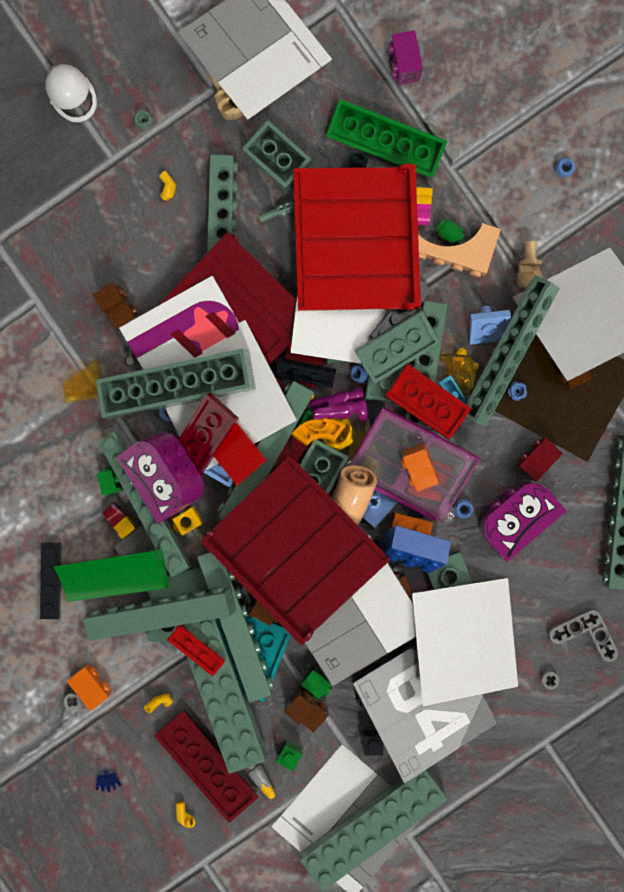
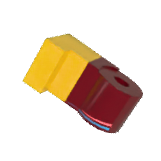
M112 502L102 511L103 516L111 523L122 539L126 538L138 527L115 502Z

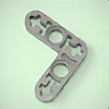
M594 609L585 610L552 626L548 631L549 639L555 644L564 643L588 631L599 656L603 660L612 662L618 656L617 648L601 615ZM589 614L596 616L593 623L591 621L584 622L586 627H584L583 622L580 620V618L584 621L589 619ZM577 621L580 625L579 629L573 632L569 628L570 624ZM563 626H565V629L569 633V635H567L565 632L560 634L559 639L553 637L555 635L554 631H564V629L562 628ZM603 630L605 633L604 639L596 640V632ZM603 644H606L607 648L612 650L610 657L604 655L606 650L602 646Z

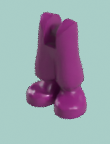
M355 387L351 392L341 391L327 397L309 401L310 408L314 410L312 412L313 420H321L323 418L347 419L353 413H356L360 421L367 420V406L361 387Z

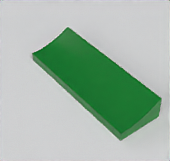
M339 99L326 137L398 165L416 164V172L431 178L434 177L448 142L342 99Z
M162 548L64 563L53 567L61 581L67 602L169 587Z

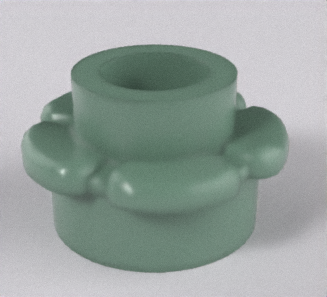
M148 111L136 113L135 126L137 128L140 127L142 130L148 129L153 123L151 114Z

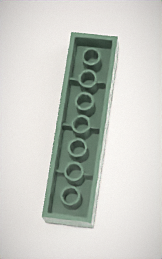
M245 349L96 380L102 418L106 419L202 401L208 393H212L215 397H221L256 389L250 352Z
M219 618L183 624L186 629L226 660L216 674L212 676L187 656L228 773L230 774L265 762L268 754Z
M428 769L406 783L401 778L300 853V861L322 891H325L448 800L446 794Z

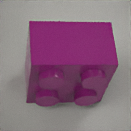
M415 30L393 34L391 42L388 43L389 49H387L388 60L392 61V79L396 80L397 86L420 81L423 66Z

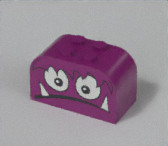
M162 432L141 440L116 457L158 524L180 513L200 499L203 494L204 484L201 475L187 455L185 448L170 433Z
M522 482L513 488L511 486L503 491V497L499 500L494 499L488 504V509L479 520V530L482 537L498 556L506 562L567 512L554 495L541 484Z

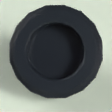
M352 153L349 156L348 168H366L368 157L362 153Z

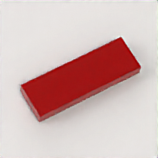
M178 625L167 639V641L212 676L216 674L226 661L183 625Z

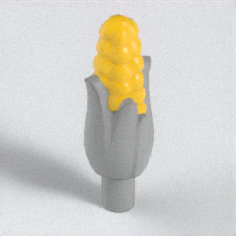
M260 765L248 767L250 778L269 799H273L275 792L263 768Z

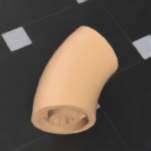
M347 466L341 471L331 498L357 525L362 520L377 484V477L371 470L362 466Z

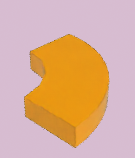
M328 418L309 420L299 425L291 435L306 446L317 439H328L334 442L345 428V425Z

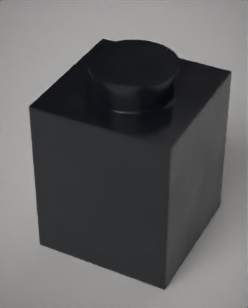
M363 730L364 756H383V741L377 730Z

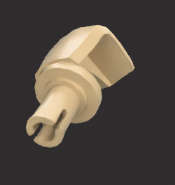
M211 75L210 78L218 91L214 98L223 118L227 121L237 120L242 117L243 113Z
M537 241L524 242L525 259L519 261L517 272L519 288L527 290L534 275L542 278L539 267L542 265V260L536 258Z

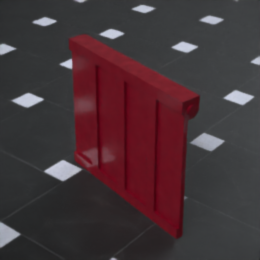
M227 232L159 305L213 276L238 322L246 320L268 365H270L292 342L297 300L241 245L236 235ZM214 311L205 315L227 338L236 334ZM179 329L170 333L194 358L203 354Z
M291 455L211 531L208 530L200 541L301 646L312 638L317 628L391 560Z

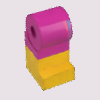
M417 187L418 225L429 226L433 188Z

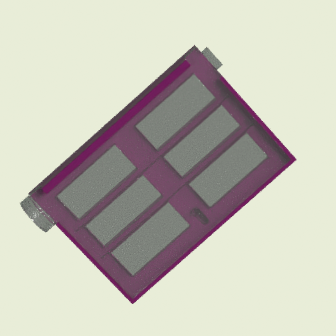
M382 406L353 459L348 458L344 468L356 465L371 470L377 477L376 491L434 521L437 520L448 526L456 513V509L452 506L478 465L480 457ZM425 443L438 474L439 484L417 492L415 486L411 487L408 480L409 471L408 469L404 470L400 459L403 458L404 450Z

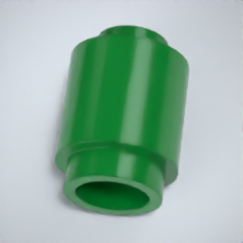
M444 218L436 228V232L439 233L438 235L452 245L455 243L459 245L465 237V234H463L464 229L450 219Z

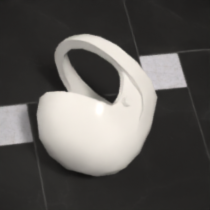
M59 64L49 70L45 80V89L51 100L50 103L54 106L55 110L71 122L88 120L97 108V97L88 78L76 67L67 64ZM90 90L93 104L86 115L79 118L70 117L61 110L80 106L85 101Z

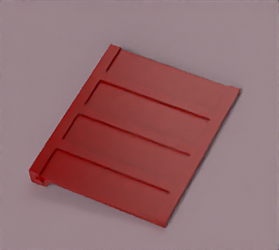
M402 164L392 168H294L298 311L407 309L411 311L419 309L421 307L416 164Z

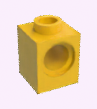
M194 506L172 519L174 530L177 534L181 533L182 536L204 523ZM183 517L191 519L190 527L183 526Z

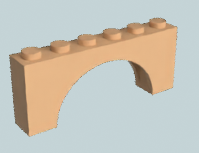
M482 223L477 234L472 239L461 245L450 247L432 244L418 235L419 259L426 260V258L433 260V263L444 266V263L451 265V268L456 271L462 272V270H466L472 276H484L487 274L501 229Z

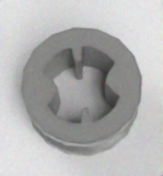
M546 671L541 677V682L547 689H555L559 685V677L553 671ZM553 675L555 677L553 679L554 683L552 685L550 683L546 684L548 681L546 677H552Z
M74 691L67 694L64 698V706L68 710H76L82 704V700ZM69 697H76V702H78V704L74 703L73 705H71L69 703L71 701Z

